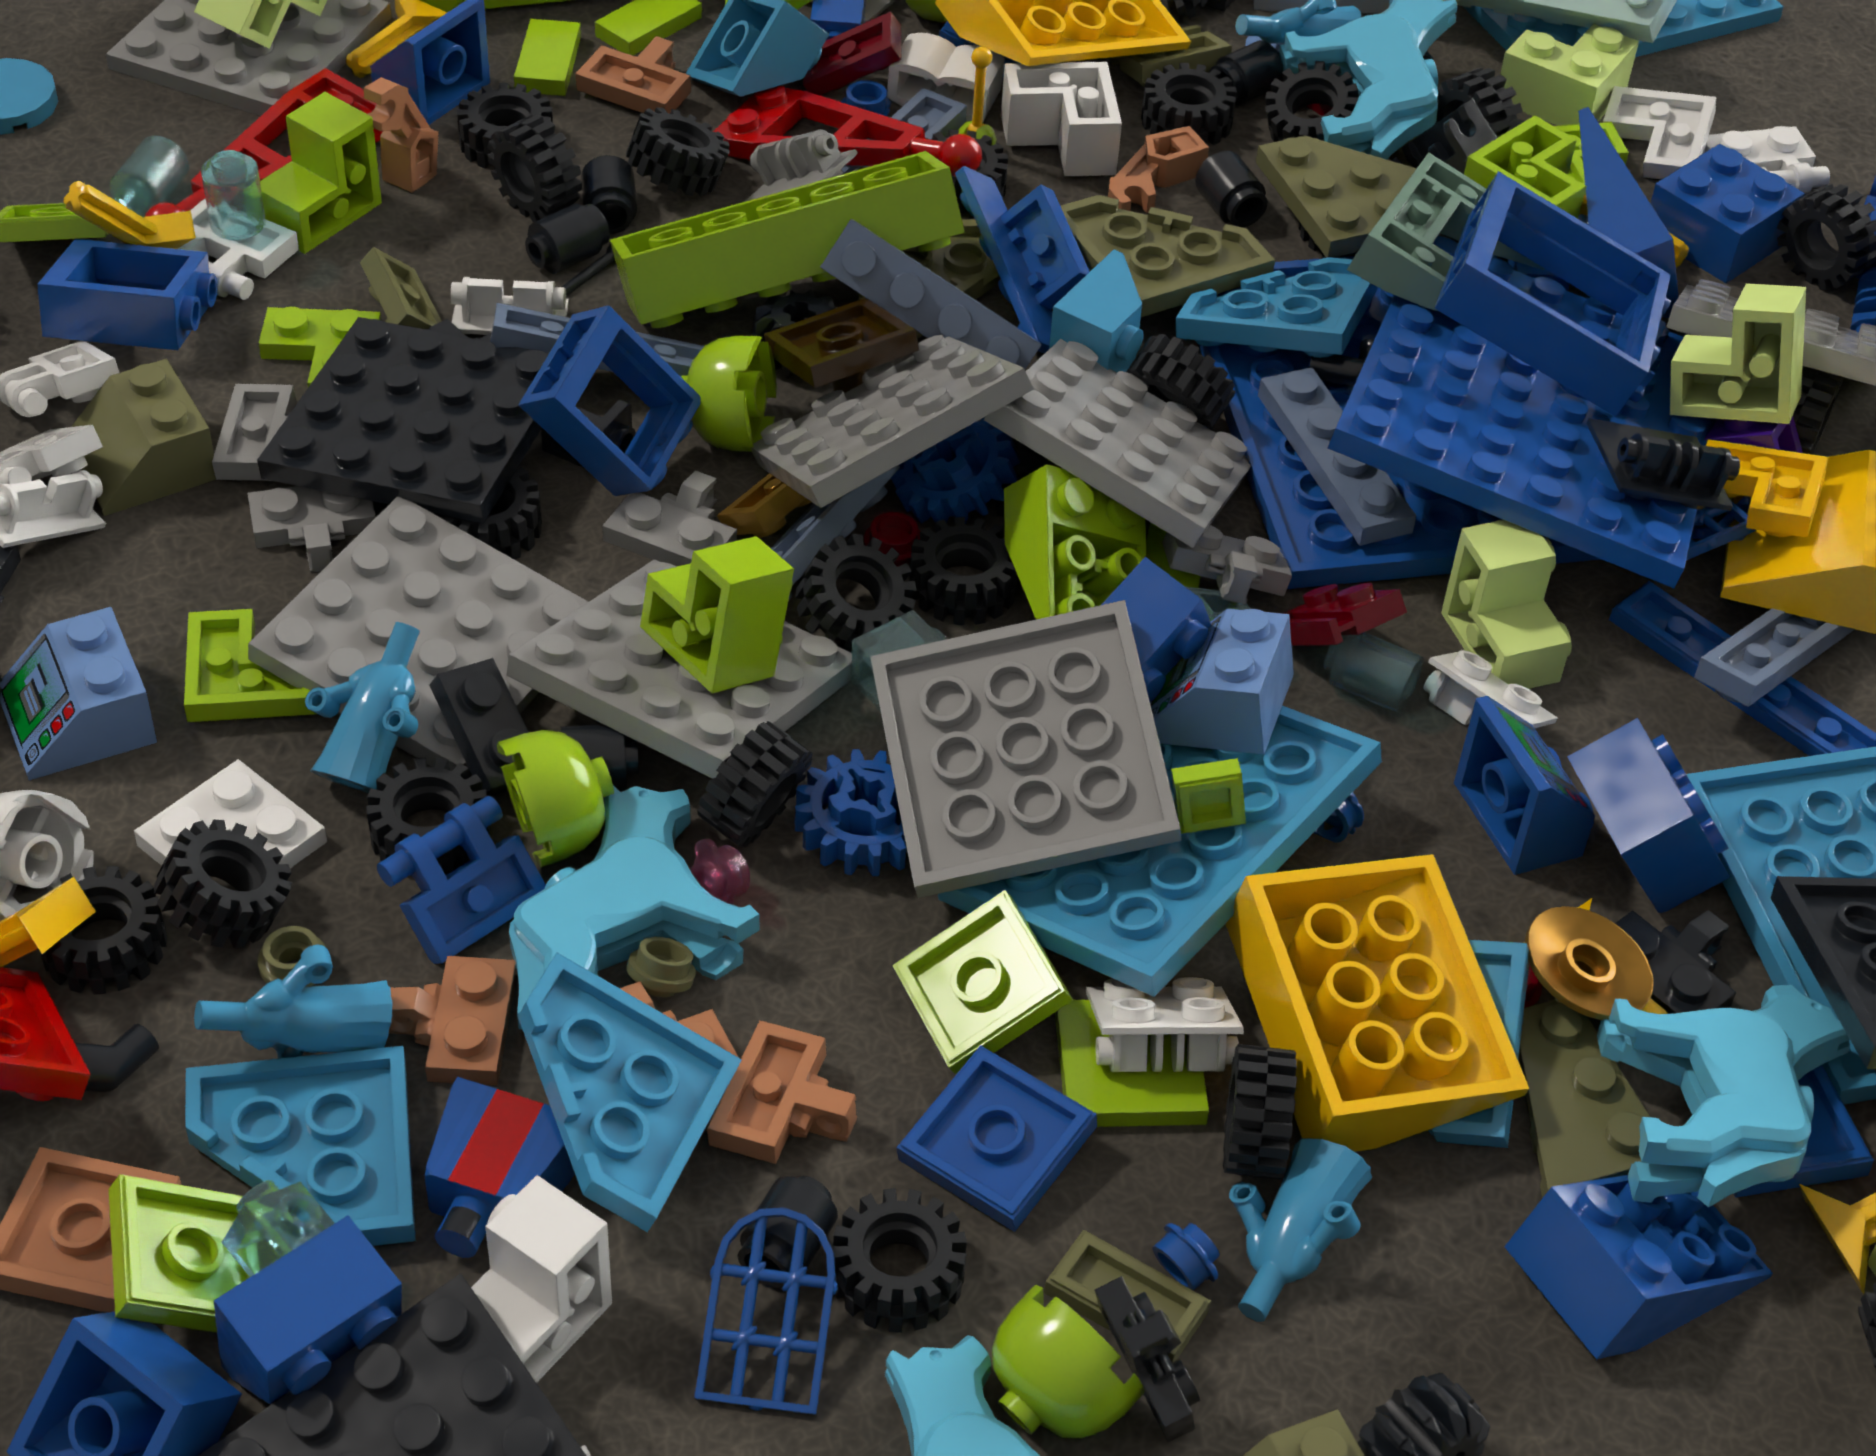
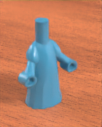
M1309 0L1302 7L1285 9L1270 17L1241 14L1236 20V31L1239 35L1260 37L1263 41L1270 44H1285V33L1295 31L1297 35L1304 37L1319 36L1361 18V11L1354 6L1337 7L1336 0Z
M395 622L381 661L356 670L349 676V681L327 688L316 687L307 694L305 699L306 707L323 717L331 718L339 712L341 704L347 702L321 755L311 768V772L332 782L369 793L370 788L377 790L376 780L383 773L385 774L398 737L409 738L418 729V720L410 714L409 703L413 700L416 693L413 675L406 667L419 636V629L402 622Z
M312 945L302 952L301 959L283 980L277 978L267 983L247 1002L199 1000L195 1007L194 1024L197 1030L240 1031L243 1040L258 1050H265L271 1047L275 1049L278 1059L298 1057L304 1051L310 1053H332L384 1048L392 1022L393 1003L391 988L388 986L387 980L365 984L306 987L310 982L315 984L325 982L329 979L333 968L328 949L323 945Z
M1302 1138L1294 1146L1290 1164L1266 1221L1262 1216L1266 1205L1256 1185L1242 1182L1231 1188L1229 1198L1247 1230L1246 1252L1252 1267L1257 1271L1238 1305L1239 1310L1246 1317L1257 1322H1263L1285 1284L1305 1278L1316 1271L1322 1260L1321 1254L1331 1242L1337 1238H1351L1359 1231L1361 1224L1351 1204L1358 1193L1372 1179L1371 1167L1364 1161L1362 1156L1346 1146L1324 1139Z

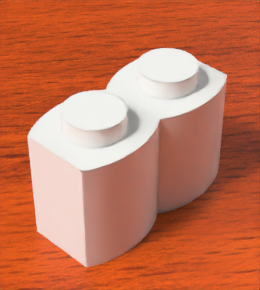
M929 33L909 34L901 46V60L889 66L887 97L898 105L904 106L922 88L967 105L966 121H971L976 71L971 55L974 49L981 46L961 45L956 47L950 41ZM991 51L992 62L986 67L983 121L1002 86L1005 59Z

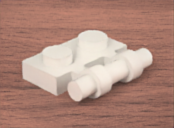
M1778 126L1764 130L1728 131L1708 136L1704 153L1718 144H1722L1727 148L1738 151L1744 158L1766 171L1781 176L1787 183L1805 194H1808L1812 188L1822 187L1830 182V172L1826 166L1813 167L1816 156L1796 127Z
M207 196L190 210L196 238L177 248L208 252L209 256L217 258L214 263L208 261L209 273H214L217 278V295L226 297L228 294H231L242 300L249 298L254 288L253 280L243 276L244 273L250 272L265 279L299 250L297 232L211 196Z
M79 341L28 358L30 364L1 373L0 401L11 407L21 416L35 417L44 413L47 409V400L57 396H61L66 400L72 398V401L75 403L92 400L109 376L120 372L115 358L86 341Z
M85 425L49 429L1 451L0 484L12 485L41 479L51 474L53 477L68 475L86 467L88 463L84 456L103 447L94 426Z

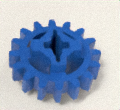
M984 417L980 421L969 425L899 464L900 468L891 477V480L897 489L895 492L906 512L912 511L920 523L925 522L930 517H932L934 522L945 519L947 523L949 517L956 516L965 517L966 524L968 513L976 510L982 516L987 515L989 511L986 503L991 498L1004 501L1002 485L1015 483L1018 479L1013 467L1020 463V458L1011 436L986 422Z
M853 749L851 761L843 763L836 756L830 755L827 757V772L811 767L807 771V785H798L796 790L795 831L803 832L802 847L805 851L820 848V864L823 866H827L836 859L844 861L845 874L852 875L859 864L867 865L872 876H879L881 863L889 862L899 871L905 868L907 847L892 768L890 764H887L886 751L880 750L873 760H864L861 751Z

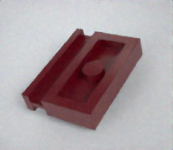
M1363 583L1342 591L1339 590L1337 584L1311 590L1303 595L1305 604L1283 614H1289L1292 645H1337L1343 642L1341 635H1359L1407 613L1400 589L1374 590L1372 583Z

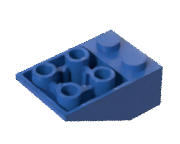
M1628 1175L1552 1186L1504 1246L1596 1360L1636 1351L1769 1279L1773 1275L1772 1271L1757 1256L1756 1247L1752 1240L1743 1231L1730 1225L1713 1205L1708 1207L1697 1198L1699 1191L1659 1196L1654 1198L1652 1203L1633 1201Z

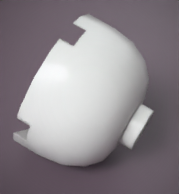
M36 790L0 793V921L32 903L19 904L12 896L17 885L36 889L46 886L47 889L50 886L56 888L61 885L60 878L71 873L77 881L85 879L83 869L93 867V850L84 849V836L81 828L88 830L90 828L85 815L72 801L51 793Z

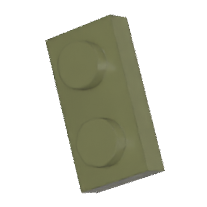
M375 247L361 260L360 264L371 284L368 288L369 292L381 304L387 316L385 322L419 329H429V327L442 321L414 268Z

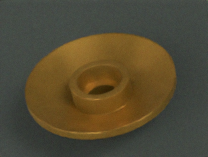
M1562 906L1542 912L1529 926L1525 937V943L1528 944L1529 965L1544 988L1567 1007L1585 1016L1603 1020L1609 1019L1615 998L1627 999L1629 1004L1638 1010H1642L1650 1000L1653 992V974L1646 956L1638 944L1622 928L1609 919L1586 909Z

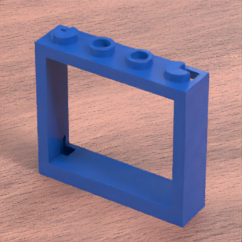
M1498 171L1467 218L1435 309L1616 417L1628 400L1637 403L1643 397L1645 387L1655 375L1649 369L1654 364L1661 350V347L1657 346L1656 342L1666 326V323L1661 319L1671 303V300L1666 298L1671 275ZM1497 241H1500L1623 315L1616 347L1488 271Z

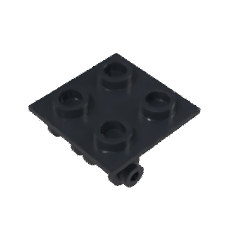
M1588 418V428L1619 492L1638 500L1656 498L1679 502L1692 509L1710 507L1731 511L1733 505L1723 487L1727 480L1733 481L1738 476L1740 461L1738 457L1732 456L1728 449L1701 445L1697 437Z

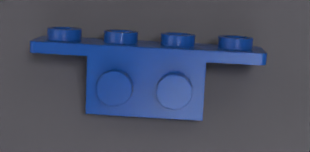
M963 166L955 172L963 191L960 194V198L966 210L975 218L981 232L979 242L983 251L995 264L1001 278L998 281L999 289L1015 310L1020 322L1018 328L1042 344L1037 352L1046 353L1050 345L1053 314L1051 309L1090 272L1052 189L1040 184L1007 210L995 181L984 174Z

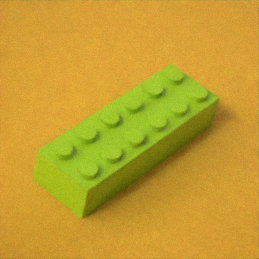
M927 151L610 239V243L629 307L641 325L650 322L652 328H661L682 321L684 319V312L704 307L705 312L708 313L732 308L738 304L737 297L758 292L759 297H771L785 293L791 289L790 282L807 277H812L813 282L835 279L836 277L820 268L851 218L900 251L916 246L922 252L937 250L951 244V236L965 233L950 167Z

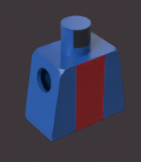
M457 1076L452 1085L425 1170V1184L429 1210L432 1213L444 1216L435 1234L436 1242L452 1255L470 1258L476 1254L486 1235L485 1226L492 1211L503 1198L510 1194L517 1195L536 1175L562 1192L575 1173L550 1105Z

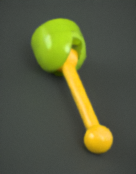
M981 46L974 49L971 55L972 63L976 66L972 120L965 122L958 131L959 134L966 135L968 130L977 132L976 139L979 140L984 135L992 138V145L997 143L994 129L983 123L986 67L992 62V53L988 48Z

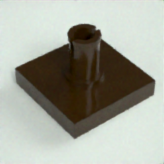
M867 298L764 334L765 341L771 347L773 358L814 388L832 382L833 391L842 390L844 393L864 383L862 376L865 374V370L919 351L916 330Z

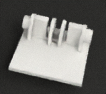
M1113 978L1106 980L1104 987H1086V994L1102 1035H1109V1037L1096 1038L1097 1065H1110L1111 1072L1147 1071L1148 1034H1151L1150 1057L1153 1072H1161L1164 1034H1171V1060L1174 1072H1182L1185 1034H1187L1186 1067L1188 1071L1223 1072L1226 1064H1232L1235 1047L1239 1042L1237 1036H1227V1034H1243L1244 1027L1222 986L1214 987L1212 981L1203 978H1179L1173 981L1172 987H1164L1155 997Z

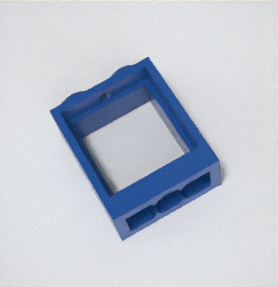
M75 239L37 284L42 337L179 350L191 331L197 330L201 317L208 307L214 306L217 297V278L214 273H209L208 252Z
M608 305L571 316L518 405L614 496L650 491L663 480L667 473L666 464L677 444L691 431L693 426L691 419L701 401L700 395ZM601 361L650 407L649 412L625 453L575 406Z

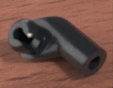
M1364 339L1361 341L1358 358L1336 354L1329 357L1311 356L1309 368L1312 367L1323 382L1348 386L1355 385L1374 340Z
M134 1024L110 1046L75 1042L91 1074L85 1091L109 1092L122 1084L159 1050V1044L153 1034L142 1025Z

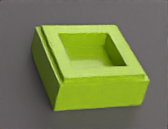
M1238 758L1171 769L1175 809L1181 834L1246 824L1242 772Z

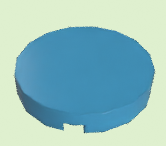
M0 59V135L14 133L13 126L27 123L28 129L41 124L53 114L58 103L53 75L42 65L28 60Z

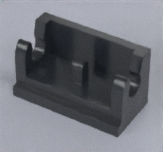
M1472 98L1404 145L1402 149L1407 161L1413 168H1418L1426 155L1431 153L1464 174L1468 156L1494 141L1497 137ZM1397 157L1390 160L1403 164Z

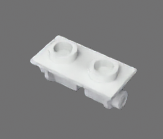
M463 277L462 282H452L451 304L455 305L452 323L464 334L488 335L492 332L497 303L567 317L569 299H566V288L555 287L554 281H514L513 296L504 295L503 280Z
M79 470L72 474L51 477L48 487L41 480L12 485L0 484V546L6 548L104 528L106 523L93 510L96 498H99L103 492L100 478L85 470Z
M1460 650L1459 652L1431 657L1428 663L1439 669L1435 670L1427 678L1423 687L1424 691L1430 694L1429 701L1464 725L1470 723L1476 698L1484 696L1491 697L1532 724L1534 728L1554 724L1558 719L1540 706L1542 700L1536 693L1518 684H1507L1491 673L1492 666L1488 661L1475 653Z

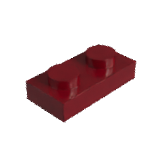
M890 11L826 40L822 46L821 57L817 64L808 70L803 79V86L808 92L823 95L829 91L841 89L854 80L872 72L884 70L891 64L900 61V22Z

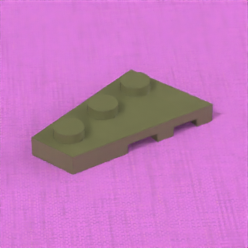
M1557 999L1524 1008L1518 1062L1529 1086V1090L1525 1094L1531 1122L1529 1133L1533 1153H1537L1542 1178L1540 1183L1542 1198L1552 1186L1628 1175L1631 1164L1635 1161L1641 1162L1639 1154V1126L1642 1117H1650L1617 1063L1601 1056L1597 1031L1587 1016L1572 1010Z

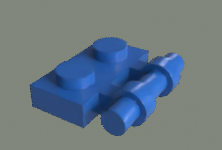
M486 796L472 806L462 803L444 815L445 822L422 837L418 834H412L395 845L394 854L377 864V871L381 879L389 887L411 876L421 891L399 906L429 960L434 964L444 963L447 956L456 955L512 919L517 907L523 901L545 889L546 884L519 835L508 836L497 844H494L486 828L500 820L503 814L499 804L491 796ZM458 845L462 846L470 861L445 875L437 858Z

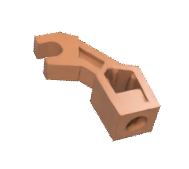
M379 78L364 87V98L377 103L375 109L368 113V115L373 118V127L383 131L380 136L382 180L412 193L437 175L438 131L430 128L409 95V88L390 80Z
M1190 126L1147 135L1145 137V144L1114 177H1110L1108 197L1119 199V209L1130 211L1131 203H1136L1142 206L1144 211L1148 213L1151 207L1155 208L1156 191L1154 185L1166 188L1196 178L1199 168L1208 158V145Z

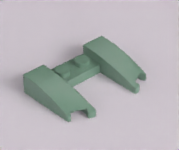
M1428 153L1368 234L1347 270L1388 293L1425 308L1436 310L1435 305L1453 256L1433 243L1440 233L1455 240H1460L1467 218L1486 188L1431 153ZM1497 241L1493 255L1541 270L1545 269L1500 241Z

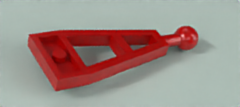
M324 68L283 95L190 181L193 194L176 205L168 202L155 204L149 208L145 217L190 211L207 196L237 208L243 207L254 201L253 185L292 161L291 155L284 157L267 147L287 128L286 116L324 92L333 95L366 114L371 113L377 103L364 98V89ZM374 128L375 143L380 141L383 131ZM246 165L257 170L226 184Z
M783 85L754 93L713 131L720 132L724 136L723 141H728L730 145L728 156L750 160L757 146L784 138H791L792 136L783 135L803 117L839 129L833 134L838 141L839 152L856 149L858 153L846 165L874 166L927 151L950 167L951 175L956 177L955 172L963 166L976 171L982 161L981 147L969 135L955 134L944 142L926 139L924 128L811 92L785 88Z

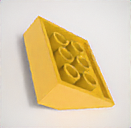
M936 0L935 2L960 38L986 47L993 52L1026 66L1188 49L1191 40L1160 0Z
M1864 450L1828 457L1825 479L1808 538L1794 535L1790 537H1775L1762 530H1756L1748 534L1743 540H1733L1727 543L1720 597L1767 609L1773 608L1785 613L1876 634V451ZM1744 496L1734 497L1732 502L1737 504ZM1734 520L1729 525V527L1735 526L1740 523Z
M1433 854L1245 876L1235 898L1233 916L1225 924L1269 1047L1294 1050L1296 1052L1297 1069L1295 1076L1297 1080L1294 1093L1295 1110L1293 1114L1302 1138L1324 1139L1346 1146L1354 1152L1371 1150L1525 1096L1529 1086Z

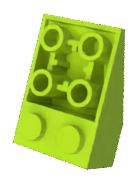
M1046 464L1004 488L1005 546L1036 620L1100 606L1146 557L1145 518L1065 469Z

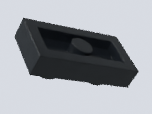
M490 658L437 674L429 686L472 776L477 774L481 779L483 790L486 789L487 796L508 791L501 766L513 763L512 755L506 757L499 754L497 743L529 733L494 659Z

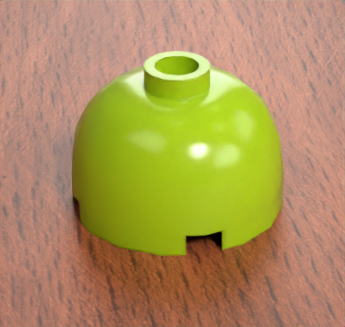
M761 336L719 338L705 345L691 362L688 375L681 376L700 395L701 404L691 419L693 427L704 441L717 448L732 451H751L750 447H754L753 443L763 439L761 432L774 423L775 416H764L767 398H776L775 363L769 343L760 342Z
M548 730L529 732L497 743L499 754L506 757L512 755L513 763L501 766L520 827L523 833L533 831L537 845L542 844L544 849L532 853L537 865L542 868L565 860L584 850L598 836L605 821L604 797L614 794L613 783L604 759L598 757L590 760L582 745L562 732Z
M1038 1285L1033 1286L1021 1298L997 1330L992 1347L993 1370L1007 1391L998 1403L1022 1429L1031 1435L1040 1425L1061 1438H1085L1104 1431L1125 1415L1145 1393V1390L1135 1373L1125 1384L1122 1383L1111 1369L1121 1356L1088 1322L1066 1303L1055 1296L1044 1307L1043 1288Z

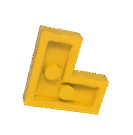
M1708 439L1706 446L1726 448L1731 452L1732 456L1739 458L1740 470L1738 476L1733 481L1727 480L1723 488L1730 498L1740 496L1752 497L1748 509L1746 528L1762 530L1775 537H1790L1794 535L1808 538L1825 479L1828 457Z

